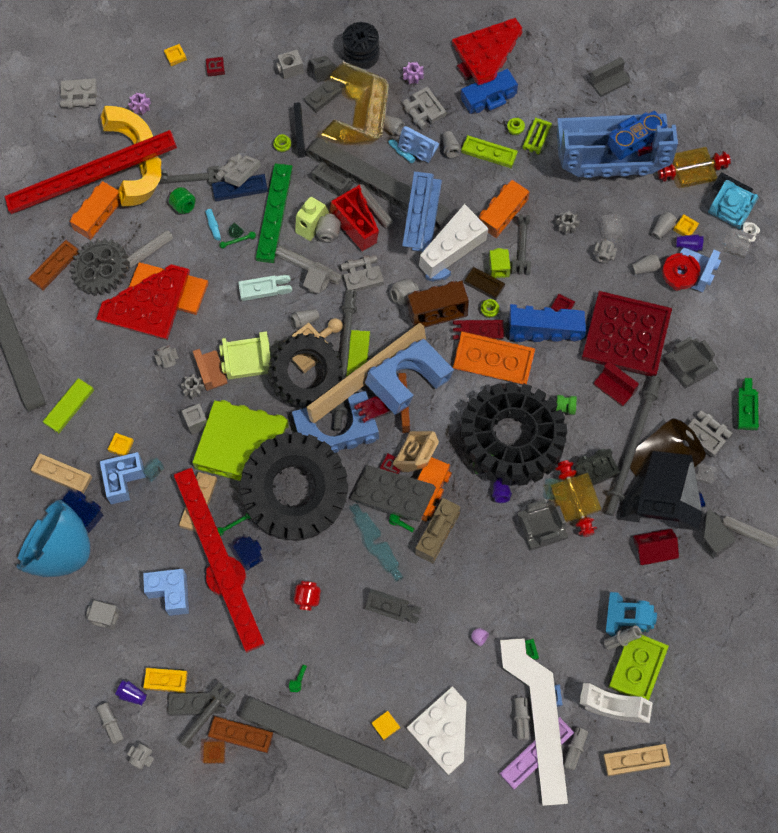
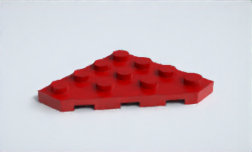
M516 18L452 39L453 47L478 85L495 80L499 68L503 67L508 53H511L516 45L517 38L522 35V26Z
M173 264L165 267L161 272L154 273L143 279L139 284L130 286L119 292L117 296L103 301L96 319L103 323L168 340L190 270Z

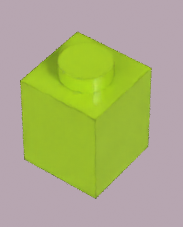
M496 248L490 250L491 276L494 278L510 277L511 268L508 249Z

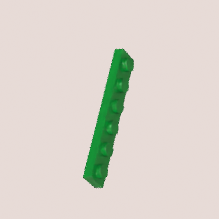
M276 163L274 165L256 261L275 263V252L278 248L293 171L292 165Z

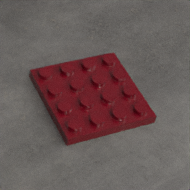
M599 291L582 360L606 365L610 361L619 369L647 376H657L672 308Z

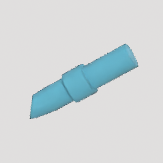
M388 141L399 155L403 156L410 163L415 161L416 158L411 153L404 152L398 147L397 141Z
M207 209L205 213L209 228L214 239L220 241L218 223L215 220L212 209Z

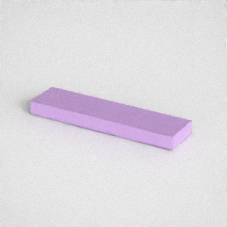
M559 717L558 722L562 745L574 732ZM536 740L499 774L513 790L538 768Z

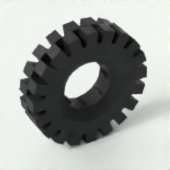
M507 382L505 389H502L499 383L492 385L490 392L483 389L477 394V399H471L462 417L460 445L462 451L465 450L464 457L469 464L474 462L473 469L481 475L484 471L487 472L486 479L496 482L498 477L502 478V485L512 486L513 480H517L518 486L528 485L531 478L535 483L543 479L544 473L549 475L554 470L555 465L559 463L567 439V423H564L565 416L562 410L556 411L558 404L552 398L546 401V393L538 389L534 394L531 392L532 386L524 383L521 389H517L516 382ZM517 418L526 422L531 427L534 437L523 446H509L502 443L496 437V431L493 430V427L498 425V422L502 419Z
M292 432V434L287 435L283 433L276 435L273 439H267L261 443L259 448L252 452L242 471L241 498L247 514L263 532L282 540L300 541L321 534L339 517L347 500V473L341 463V458L337 452L334 453L329 444L325 441L321 442L318 440V437L310 434L307 436L299 432ZM288 467H294V469L300 467L308 472V476H312L315 486H313L315 494L310 502L307 500V504L302 507L294 508V505H292V508L281 504V499H276L273 488H275L273 481L278 473L282 474L281 470Z

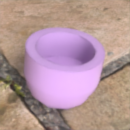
M481 628L475 629L471 635L472 640L478 646H482L487 640L489 633Z

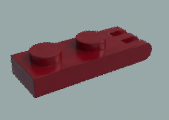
M453 320V325H460V328H453V332H460V335H453V340H460L461 332L497 340L504 339V320Z
M378 396L354 406L355 410L362 409L358 413L360 417L366 415L362 419L363 423L392 412Z

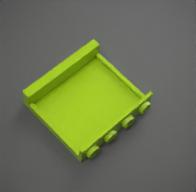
M214 400L192 462L194 468L241 481L242 471L252 452L259 448L261 443L267 439H273L276 435L285 433L286 428H289L288 419L278 414L275 416L269 415L263 410H250L244 405H231L230 402L225 400Z

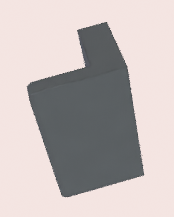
M622 57L591 72L590 83L600 97L630 83L629 77L623 71L625 61Z

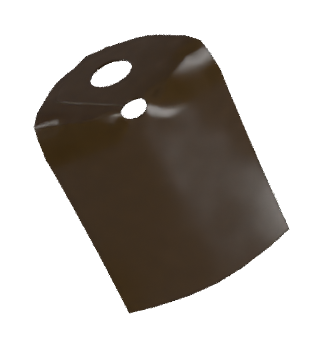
M673 418L637 447L630 469L638 477L653 451L692 455L694 468L704 460L706 455L695 432L683 421ZM686 430L692 434L694 440L688 437ZM683 441H687L689 446H685L683 444Z

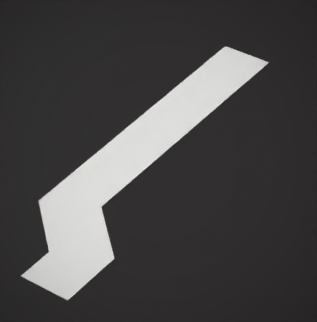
M525 638L500 640L503 668L530 686L543 806L568 804L553 673L526 655Z

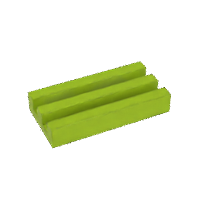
M535 117L524 142L523 149H529L530 152L535 151L539 155L552 123ZM537 123H539V129L532 142V145H530L529 142L531 140V137L534 133ZM545 125L546 129L543 133V136L540 140L538 147H536V143Z

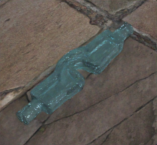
M358 504L355 507L352 506L351 510L357 517L355 522L364 535L367 550L379 559L387 573H392L396 582L399 581V578L400 580L403 579L402 574L398 570L399 563L393 555L387 542L379 545L373 543L381 536L380 530L367 513L363 514Z

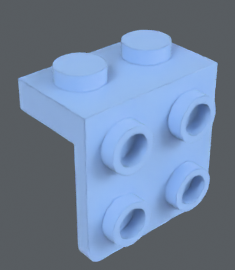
M404 126L401 131L398 147L404 152H409L416 156L419 160L429 163L440 143Z
M683 248L680 253L686 256H693L700 265L699 279L691 288L704 292L706 285L710 286L715 276L712 275L713 270L717 271L721 260L718 259L721 252L713 250L709 258ZM678 268L679 274H684L686 271L685 269L681 270Z

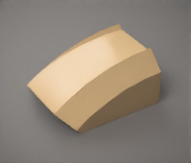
M410 431L393 465L402 472H412L425 468L439 443L435 432Z

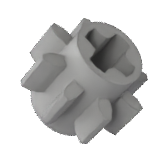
M570 211L566 213L561 212L560 218H557L556 224L559 225L558 231L564 232L565 235L570 232L575 233V227H579L580 222L576 220L577 214L574 215Z
M602 240L601 244L596 243L593 255H596L597 261L608 263L609 260H614L617 248H614V244L611 241Z
M170 345L158 348V354L154 355L157 365L162 364L163 368L174 366L176 364L175 359L179 358L176 349H171Z
M194 374L192 377H185V383L181 384L182 389H185L183 391L184 396L189 394L192 399L197 396L201 397V390H205V385L202 384L203 379L201 377L197 379Z
M140 743L137 748L131 746L127 753L131 757L129 763L141 770L144 765L150 767L154 760L150 756L152 750Z

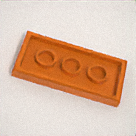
M139 262L129 287L139 284L143 279L154 273L157 274L164 269ZM188 276L178 307L179 311L197 315L209 284L208 280Z
M461 332L453 369L503 381L516 382V384H527L535 348Z

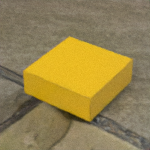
M180 44L164 50L171 66L187 60Z
M683 214L673 231L682 236L692 235L699 223Z
M115 433L107 450L119 456L128 455L134 440Z
M389 711L371 723L383 740H386L400 729V726Z

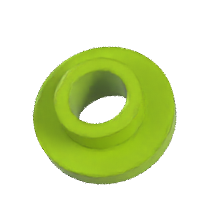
M512 118L508 121L507 129L512 135H519L524 131L525 123L520 118Z
M284 134L278 135L273 143L274 148L279 152L289 150L291 147L290 138Z
M493 299L485 300L481 304L482 314L486 317L496 316L499 312V304ZM491 307L493 308V310L488 311L487 308Z

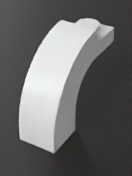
M583 683L580 704L585 706L586 710L619 720L650 723L653 703L643 697L613 694L590 683Z

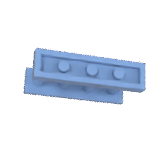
M415 171L402 246L410 247L414 251L423 252L433 240L442 180L433 179V174Z

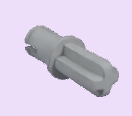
M636 625L624 631L619 630L615 636L604 640V645L607 650L620 645L627 646L629 642L641 638L642 632Z
M527 698L514 699V721L517 724V738L522 741L528 740V721L530 720L527 707L528 700Z
M104 703L96 708L103 722L102 727L106 729L112 744H118L123 740L122 733L117 724L118 719L114 718L109 703Z
M579 728L575 729L571 744H568L569 751L564 762L566 769L574 770L580 754L584 752L583 746L588 731L580 728V731Z

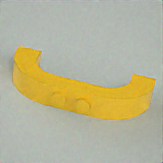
M104 106L100 116L104 131L123 133L134 144L153 137L146 122L134 112L117 106ZM158 156L139 163L142 174L141 179L122 181L118 190L122 206L142 204L153 195L161 178V159Z

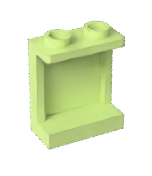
M267 331L259 332V338L227 342L226 338L222 339L223 345H219L220 354L224 356L225 362H221L223 374H227L228 380L268 374L271 354Z

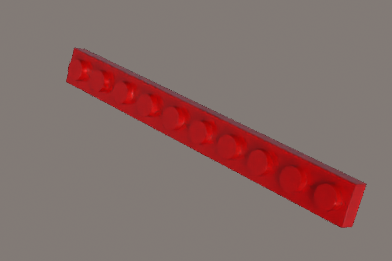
M168 130L6 195L4 197L8 211L11 214L174 150L177 148L171 130Z
M189 468L175 474V480L246 653L264 646L265 643L193 469Z

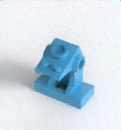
M610 592L606 632L611 637L615 636L622 626L636 625L640 628L641 632H649L650 629H654L657 613L654 612L653 605H650L647 601L623 603V598L619 593ZM625 611H636L635 619H625Z

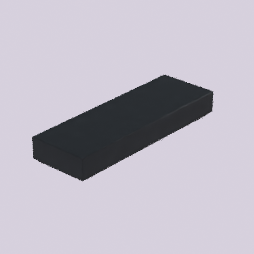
M298 102L294 103L297 150L299 158H303L306 156L301 103Z

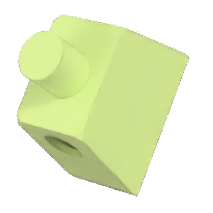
M310 197L296 215L295 232L311 241L316 235L319 218L329 214L326 205Z

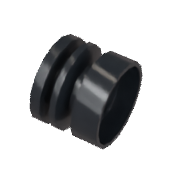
M356 22L349 25L344 30L342 36L345 61L354 69H369L377 63L380 56L378 31L373 25L366 22Z

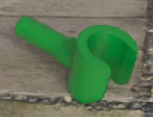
M390 514L389 523L391 525H399L413 532V527L400 521L401 516Z
M302 665L297 680H290V692L301 691L303 675L307 668L306 665Z

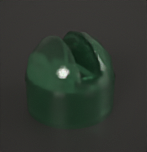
M236 223L229 227V235L233 238H239L244 233Z

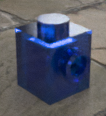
M250 536L240 538L233 546L247 571L264 561L260 553L262 547L257 540L253 541Z

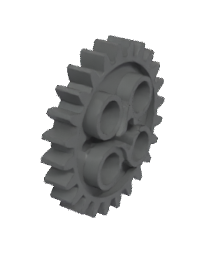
M106 238L102 242L96 239L95 244L90 241V246L83 245V251L77 250L80 255L74 256L76 262H71L74 267L70 269L73 273L71 277L74 279V283L88 294L92 292L96 296L99 291L104 295L105 290L111 293V287L117 289V283L123 284L121 278H127L124 272L129 271L127 267L130 264L127 259L129 256L125 249L112 239L109 242Z

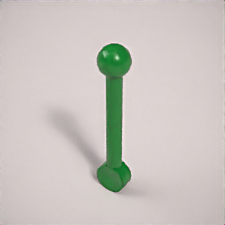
M250 232L247 236L240 237L228 242L222 241L220 242L219 246L220 248L224 249L227 245H231L249 238L253 240L256 238L255 232Z
M246 513L245 516L223 528H217L220 536L224 534V531L242 521L251 519L250 516Z

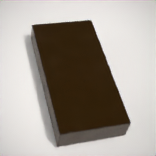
M475 267L471 269L464 280V284L494 300H497L505 287L504 282Z

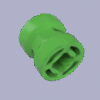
M557 395L556 403L558 406L556 411L562 410V412H567L569 415H575L577 396L564 397L563 395Z

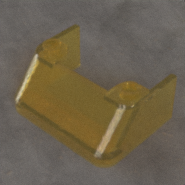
M343 61L331 73L330 77L346 83V94L356 100L353 126L334 119L322 131V135L345 144L377 141L383 135L389 84L385 78Z

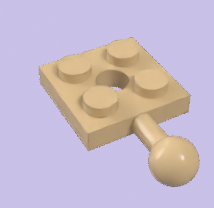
M333 318L329 321L328 327L318 333L310 323H307L292 336L295 337L301 333L304 335L311 333L315 334V337L319 338L321 336L326 338L331 333L340 332L343 324L341 320ZM299 354L291 359L303 373H306L319 363L316 358L308 354Z

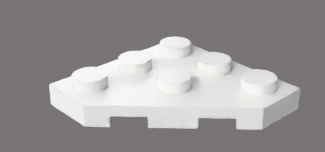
M452 686L407 727L411 735L448 776L464 762L466 701Z

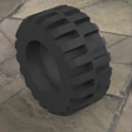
M301 333L295 337L287 338L286 341L277 347L269 362L268 376H270V386H273L276 396L279 395L282 398L281 401L290 403L292 407L297 408L299 406L303 409L340 382L343 377V372L341 371L343 363L339 360L340 354L338 350L334 351L332 348L334 345L331 342L327 343L324 341L325 338L321 336L319 338L315 337V334L309 333L304 335ZM299 354H308L319 361L322 366L323 376L318 385L305 389L291 381L288 375V365L293 357Z

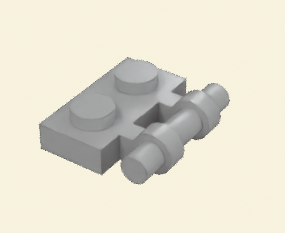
M96 79L61 81V108L68 107V109H72L76 106L86 108L90 107V105H96V98H91L97 97Z
M428 86L413 94V102L410 103L408 99L402 102L405 106V111L413 117V122L417 126L419 125L421 129L427 127L424 120L428 119L432 124L446 116V110ZM420 108L422 113L419 114L416 109Z
M237 154L235 157H231L225 166H221L218 169L215 177L217 180H221L224 177L225 182L240 187L261 167V164L257 159L249 156L242 158L240 154Z
M366 255L362 259L354 261L350 259L346 263L340 264L342 271L348 269L350 273L344 274L347 290L357 292L384 285L380 267L371 266L372 263L378 262L376 255ZM364 265H365V267H366V269H363V270H359V271H356V270H355L356 267H360V266H364Z
M701 410L697 417L702 422L700 423L694 418L688 426L697 435L704 451L714 458L726 442L720 436L723 435L729 439L733 433L727 429L726 425H721L714 420L711 414H706ZM707 425L711 426L713 429L716 430V432L714 433L713 431H711V430H710L709 428H707L706 426H707ZM686 430L688 437L694 440L692 434Z

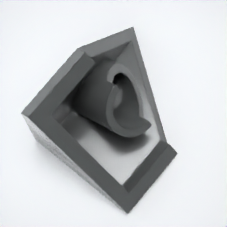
M327 56L310 59L317 83L329 80L330 78L334 79L340 73L343 76L349 75V73L331 62Z

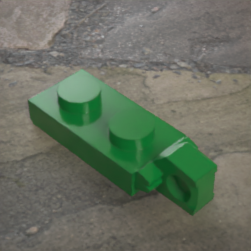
M744 378L742 388H739L737 393L738 429L757 431L759 427L757 389H752V378Z

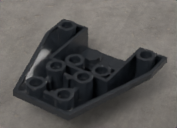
M653 451L623 500L620 520L638 523L640 522V517L678 522L679 528L699 531L702 508L692 455Z

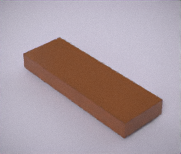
M65 240L28 279L44 291L72 262L74 256L79 254L78 248Z
M399 373V380L407 388L406 374ZM409 406L401 411L402 433L410 432Z
M214 716L208 737L268 754L274 733Z

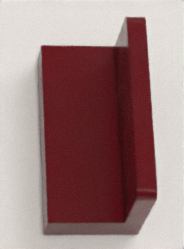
M608 361L603 368V372L594 381L593 385L619 405L624 406L636 393L639 383Z
M672 529L633 536L634 544L639 553L640 565L679 558L678 537Z

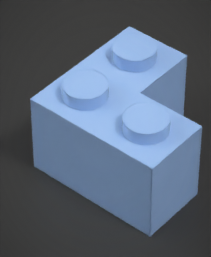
M136 452L100 461L106 497L110 504L130 500L127 482L146 478L139 453Z
M184 569L143 573L144 593L148 599L165 597V610L169 616L189 614L187 575Z

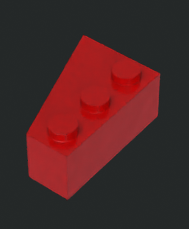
M358 185L332 200L329 214H333L336 216L335 218L339 219L341 222L340 227L363 252L377 243L379 229L372 213L368 209L366 198L363 197L361 192V186Z

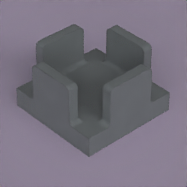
M689 337L676 344L673 351L664 357V360L685 389L718 369L713 362L715 356L713 350L705 340L699 343L697 338L693 340Z
M544 499L527 505L526 510L517 513L530 551L568 539L565 529L566 521L560 506H556L555 501L547 503V500Z

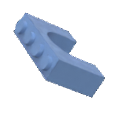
M422 339L419 342H413L406 350H400L393 358L385 359L378 367H372L367 372L368 376L365 384L396 415L410 405L414 396L398 379L397 371L401 369L415 370L421 373L437 389L450 380L454 369L425 339Z
M366 391L353 394L348 398L353 423L346 433L339 436L323 434L316 424L309 420L307 408L292 412L297 432L302 433V435L308 436L310 434L318 437V440L321 442L325 441L329 444L334 453H338L339 450L345 448L353 449L362 443L370 444L379 439V431L375 419L363 423L362 419L366 415L360 417L358 413L362 409L355 410L354 408L358 403L368 400Z

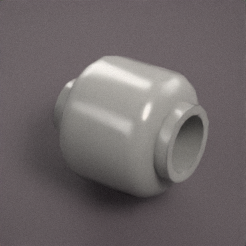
M325 214L317 222L316 235L321 241L333 242L339 236L341 222L333 214Z
M404 279L392 285L390 296L395 303L406 305L408 304V295L418 291L419 288L412 280Z

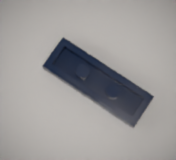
M265 174L250 176L240 187L225 181L212 183L215 202L268 192Z

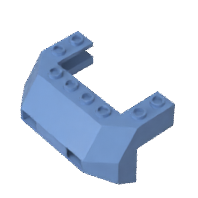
M658 114L667 124L666 114ZM641 115L558 118L557 143L562 169L578 177L585 178L616 175L645 176L652 174L673 163L678 146L676 125L668 128L667 124V128L662 129L661 125H657L651 153L638 157L637 152H634L626 158L619 160L607 146L609 134L615 129L619 130L618 124L624 120L635 116L639 121Z

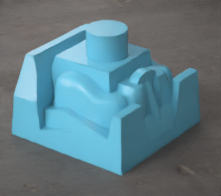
M726 180L708 213L741 229L759 197L757 194H753Z

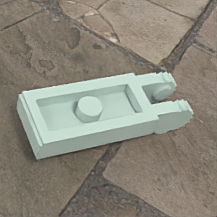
M274 275L239 281L241 301L288 294L292 292L290 285L277 287L276 284H286L290 281V277L288 275Z

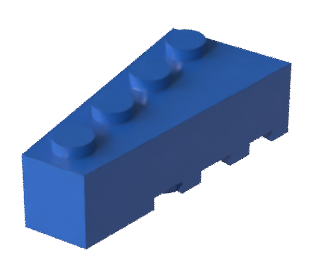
M510 304L508 318L509 341H579L584 339L586 333L585 311L560 309L558 312H555L548 307H544L542 310H534L533 306H525V309L517 308L515 304Z

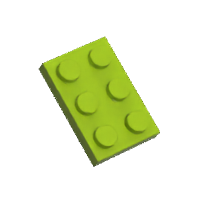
M641 634V638L633 640L627 646H624L608 688L627 696L643 697L649 700L669 646Z

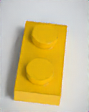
M146 668L143 688L145 690L185 693L188 672Z

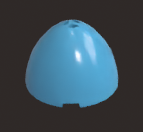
M57 500L45 510L47 512L46 516L42 520H37L28 533L18 555V559L21 562L20 565L17 564V568L20 571L40 577H59L74 573L87 563L90 556V540L87 530L75 511L62 500Z

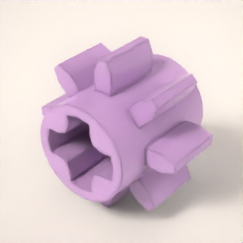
M408 62L407 67H403V79H407L409 84H418V81L424 78L423 66L420 67L418 62Z
M136 93L129 97L131 101L128 104L129 108L133 109L135 114L144 115L146 111H150L149 105L151 102L149 98H146L145 93Z

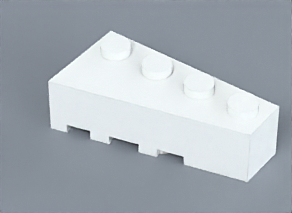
M464 204L422 252L419 267L431 279L486 241L488 234L487 226Z

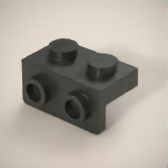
M611 448L607 450L600 449L593 456H584L576 461L574 470L577 471L576 475L584 489L620 474L611 456Z

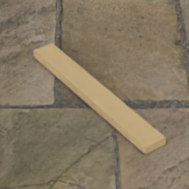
M419 323L308 405L306 408L309 420L313 423L317 422L365 386L368 376L367 372L372 367H378L385 359L393 358L400 350L409 348L413 342H419L422 339L426 340L424 325Z

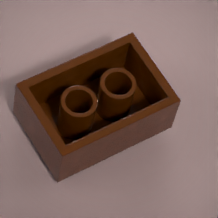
M451 281L447 285L433 286L428 290H418L408 295V312L413 327L421 323L426 328L468 316L469 299L463 281Z

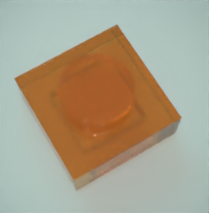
M225 741L204 742V764H225Z

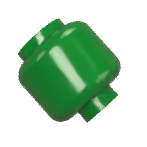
M179 187L171 192L169 204L178 213H189L195 207V197L186 188Z

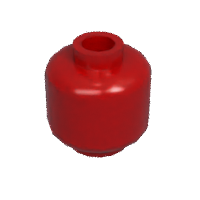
M301 581V584L295 586L294 603L300 605L299 609L311 611L312 607L319 605L321 589L316 586L317 583Z

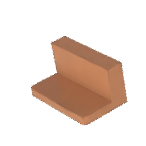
M200 349L193 351L206 391L228 383L225 373L223 374L222 365L216 350L203 355Z

